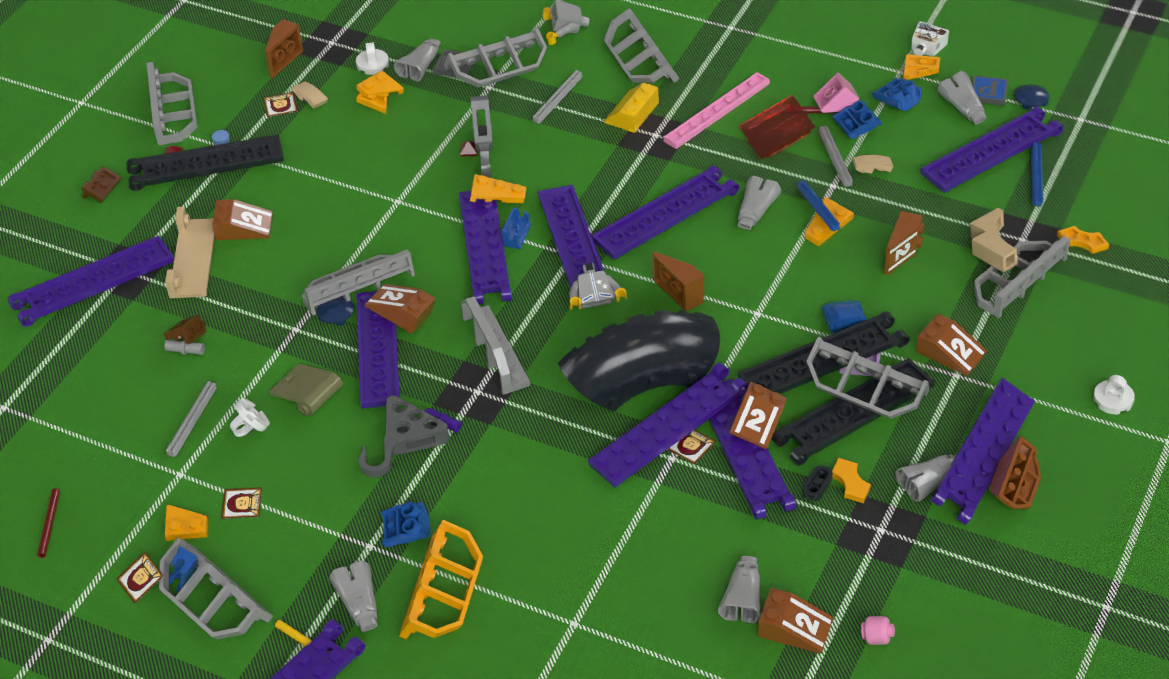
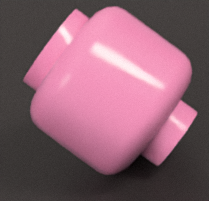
M886 616L867 617L866 621L862 622L861 625L862 638L866 639L869 645H886L890 642L891 637L895 636L894 624H890Z

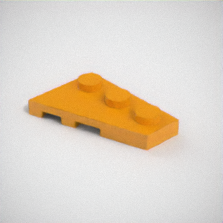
M475 174L470 201L476 202V199H484L485 202L500 200L503 203H524L526 187Z
M825 197L823 203L839 221L840 229L854 218L853 212ZM816 213L805 232V238L820 246L839 230L832 231L819 214Z

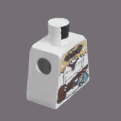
M920 21L912 38L911 49L915 55L935 56L948 44L949 30Z

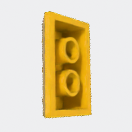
M642 83L629 90L604 120V123L635 133L658 105V87Z

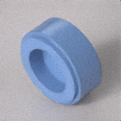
M219 130L213 133L212 140L215 145L229 143L230 136L227 131Z

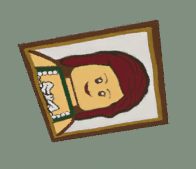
M294 92L263 98L267 117L298 112Z
M693 430L667 450L695 465L717 441L697 430Z
M262 487L224 489L221 519L259 517Z
M144 552L117 578V581L135 604L164 576L147 553Z

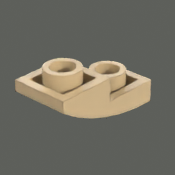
M308 82L300 83L291 89L301 101L306 100L313 109L327 103L328 98Z
M863 155L853 158L855 169L861 173L872 174L874 168L881 172H891L893 169L891 158L887 156Z

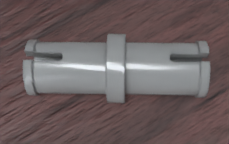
M166 340L164 349L165 351L181 352L182 355L187 353L203 355L205 344L192 342L187 345L185 340Z

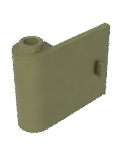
M298 364L269 391V394L297 402L298 410L303 415L312 416L343 386V382L334 372Z

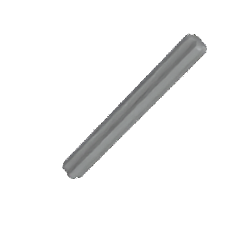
M575 70L533 115L534 123L540 124L582 78L581 71Z
M820 126L819 135L843 186H852L853 180L828 127Z
M208 381L168 445L166 449L168 456L175 457L215 392L217 387L214 382Z

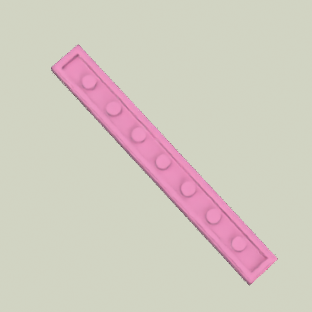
M758 72L665 135L664 142L675 149L679 148L768 86L770 79Z

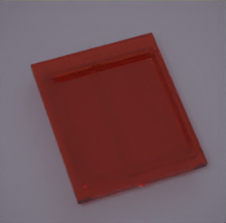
M793 94L739 125L760 159L773 156L809 135L811 130L816 128Z

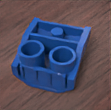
M894 78L885 86L872 92V96L887 105L907 111L919 103L922 90L913 81Z
M856 101L852 106L845 107L833 116V119L850 139H854L882 125L880 119L875 117L864 101Z
M859 301L832 302L822 306L825 322L833 333L868 320Z
M408 502L405 505H396L381 512L384 528V541H382V544L385 547L409 543L422 538L426 539L431 535L430 518L422 502Z

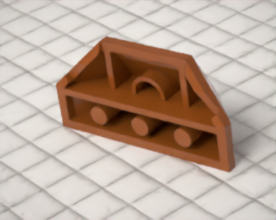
M1022 436L1017 438L999 460L989 490L1011 509L1031 508L1041 480L1039 462L1036 457L1037 449Z

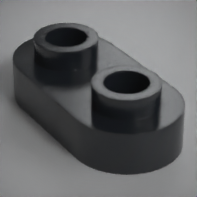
M817 466L813 469L803 485V495L806 499L817 501L823 497L832 482L833 473L830 468Z

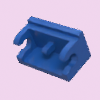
M518 208L512 209L502 230L503 246L521 249L532 225L527 211H525L524 217H521Z
M181 546L172 559V566L175 565V569L169 577V584L173 583V580L176 578L181 580L176 589L177 592H180L195 573L198 560L196 555Z

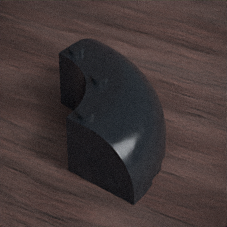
M669 310L655 311L654 315L644 316V314L627 318L628 322L620 325L614 323L602 329L603 333L593 338L591 336L585 339V344L579 348H573L558 362V365L567 380L583 396L593 403L615 412L624 403L645 391L670 385L691 387L709 372L717 358L720 346L719 328L713 317L699 312H694L693 314L686 313L685 310H679V312L670 313Z

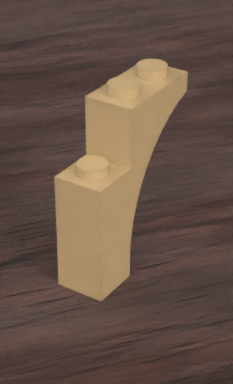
M997 208L971 222L972 254L1000 271L1005 272L1017 265V249L1006 243L998 234L1004 226L1003 210Z

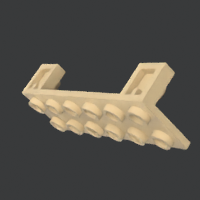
M177 207L175 220L179 233L173 269L167 270L165 284L169 298L205 297L207 295L215 237L212 226L213 218L190 220L189 214H186L185 207Z

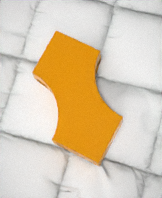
M1076 226L1057 232L1059 239L1063 236L1070 239L1069 246L1082 247L1092 254L1109 248V243L1099 232H1084Z
M838 458L832 471V478L838 480L845 489L844 498L864 504L871 484L862 480L858 475V463Z

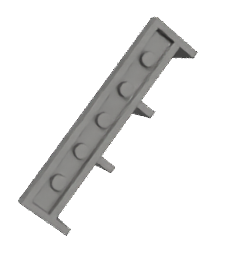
M630 8L611 21L604 41L633 83H654L664 75L667 79L671 78L674 83L679 80L675 71ZM630 19L631 23L629 25L634 30V33L612 47L611 42L617 27ZM638 39L641 41L645 40L642 43L646 49L624 64L618 54ZM650 56L654 60L658 59L655 62L659 69L651 75H631L629 72Z
M537 27L533 32L510 39L509 36H506L504 41L484 47L482 44H479L477 49L456 55L449 53L444 67L446 71L452 69L456 78L473 86L481 87L537 70L547 46ZM537 40L541 53L536 64L523 67L516 52L521 48L534 46ZM509 52L516 70L496 75L489 59L494 56H503ZM482 60L490 78L478 80L461 72L459 68L464 65H473L477 61Z
M153 62L147 63L152 120L158 145L182 142L198 128L191 80L174 72L159 74V70L154 67ZM174 81L188 87L189 90L162 95L159 88H161L160 83ZM190 99L191 109L165 114L161 110L164 103ZM192 118L193 121L179 133L163 136V131L166 130L165 122Z
M1063 236L1053 244L1048 241L1019 242L1014 246L1017 249V254L1020 251H1045L1036 261L1033 260L1031 263L1017 256L1016 266L1023 270L1020 271L1014 280L1009 281L997 274L996 272L999 269L993 266L988 268L974 281L977 306L1000 318L1002 310L1015 298H1023L1025 290L1037 279L1043 281L1045 273L1060 259L1063 261L1067 260L1070 239ZM987 279L1003 287L1002 290L996 292L994 305L982 298L980 285Z
M404 250L394 255L380 254L312 280L302 294L303 303L310 313L315 315L314 306L343 296L349 302L351 301L350 292L371 284L379 290L381 288V280L407 271L413 277L415 273L410 252Z
M474 296L460 300L463 321L473 318L476 345H486L488 368L496 366L498 368L502 394L504 395L530 386L529 378L489 305L480 308Z
M821 337L817 338L807 359V364L817 389L889 419L917 409L923 395L927 396L930 390L929 383L926 380L924 382L893 370L889 365L883 366L861 357L855 351L851 353L824 342ZM817 352L826 359L831 357L836 359L839 364L847 366L836 390L819 383L812 365ZM853 367L860 373L866 374L868 372L873 374L874 378L880 380L870 403L842 393ZM886 380L892 382L891 384L897 388L902 389L905 387L910 389V392L917 396L914 403L891 412L875 406Z
M179 537L160 560V572L164 577L159 580V589L211 637L223 639L244 635L255 620L259 621L262 619L269 622L273 617L269 611L195 546ZM181 546L198 557L197 570L175 596L169 590V564ZM208 573L211 575L209 579L218 586L221 584L223 588L203 614L198 617L183 602L204 575ZM228 596L231 598L234 596L237 598L235 602L240 607L250 610L237 628L215 632L207 625Z

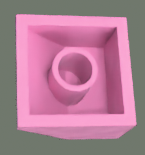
M839 73L835 74L813 96L823 113L841 111L859 100L852 84Z

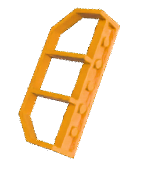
M442 520L432 534L399 637L407 640L411 633L415 634L418 631L429 637L436 638L458 630L462 626L483 559V555L470 531ZM445 532L464 540L475 560L473 570L441 557L442 554L439 553L440 548L444 547L447 540ZM435 565L469 579L463 601L428 586L429 582H432L435 577ZM429 596L459 609L457 622L436 629L417 621L418 616H421L425 608L423 600Z

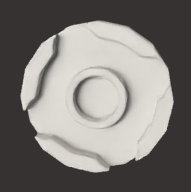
M374 42L366 43V51H363L356 57L358 71H365L367 75H375L389 66L387 53L375 49Z
M1112 375L1109 380L1103 381L1096 386L1093 400L1099 405L1098 408L1109 414H1120V411H1129L1132 408L1135 394L1122 376Z
M241 398L236 402L235 408L239 415L230 425L231 430L237 437L245 436L253 428L261 432L265 431L270 424L266 415L262 411L258 412L254 408L256 405L245 398ZM245 424L241 429H236L238 426Z

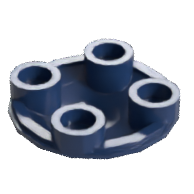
M1038 85L1020 86L1015 90L1014 94L1016 100L1026 110L1032 107L1046 106L1049 100L1048 91Z
M343 296L318 305L316 310L318 320L336 323V325H344L346 319L352 315L354 307L351 301L347 302Z

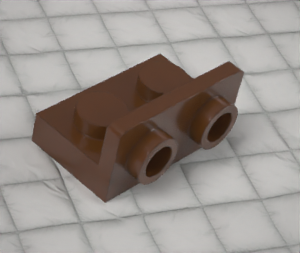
M103 166L99 171L96 170L93 173L90 182L86 181L83 185L82 198L85 199L89 195L102 203L119 183L121 177Z
M198 314L178 322L166 331L164 336L166 340L184 338L188 345L204 334L206 328Z

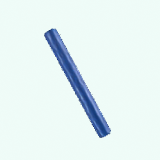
M1034 142L1033 146H1031L1032 203L1034 206L1040 207L1043 203L1042 146L1040 143Z
M798 181V190L832 231L839 230V221L806 181Z

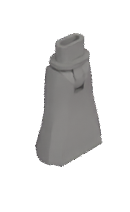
M432 38L425 40L411 53L397 60L394 63V69L398 76L403 78L410 76V79L419 82L423 78L429 64L436 57L441 44L440 41Z
M960 71L952 76L953 82L950 78L940 82L937 92L963 116L968 118L969 121H973L977 125L986 120L987 116L984 114L983 105L966 72Z
M751 176L748 179L738 216L739 222L737 225L739 228L751 230L752 226L756 225L768 207L780 195L781 188L776 181L766 180L763 185L761 177Z
M945 454L923 463L901 467L896 470L897 482L915 502H920L938 488L956 455Z
M741 556L740 561L737 562L718 608V613L724 620H738L739 607H741V621L755 623L760 619V576L757 558Z
M361 560L350 565L352 577H350L347 567L343 566L334 569L330 574L329 580L356 625L360 626L362 632H366L378 626L376 622L377 607L370 565Z

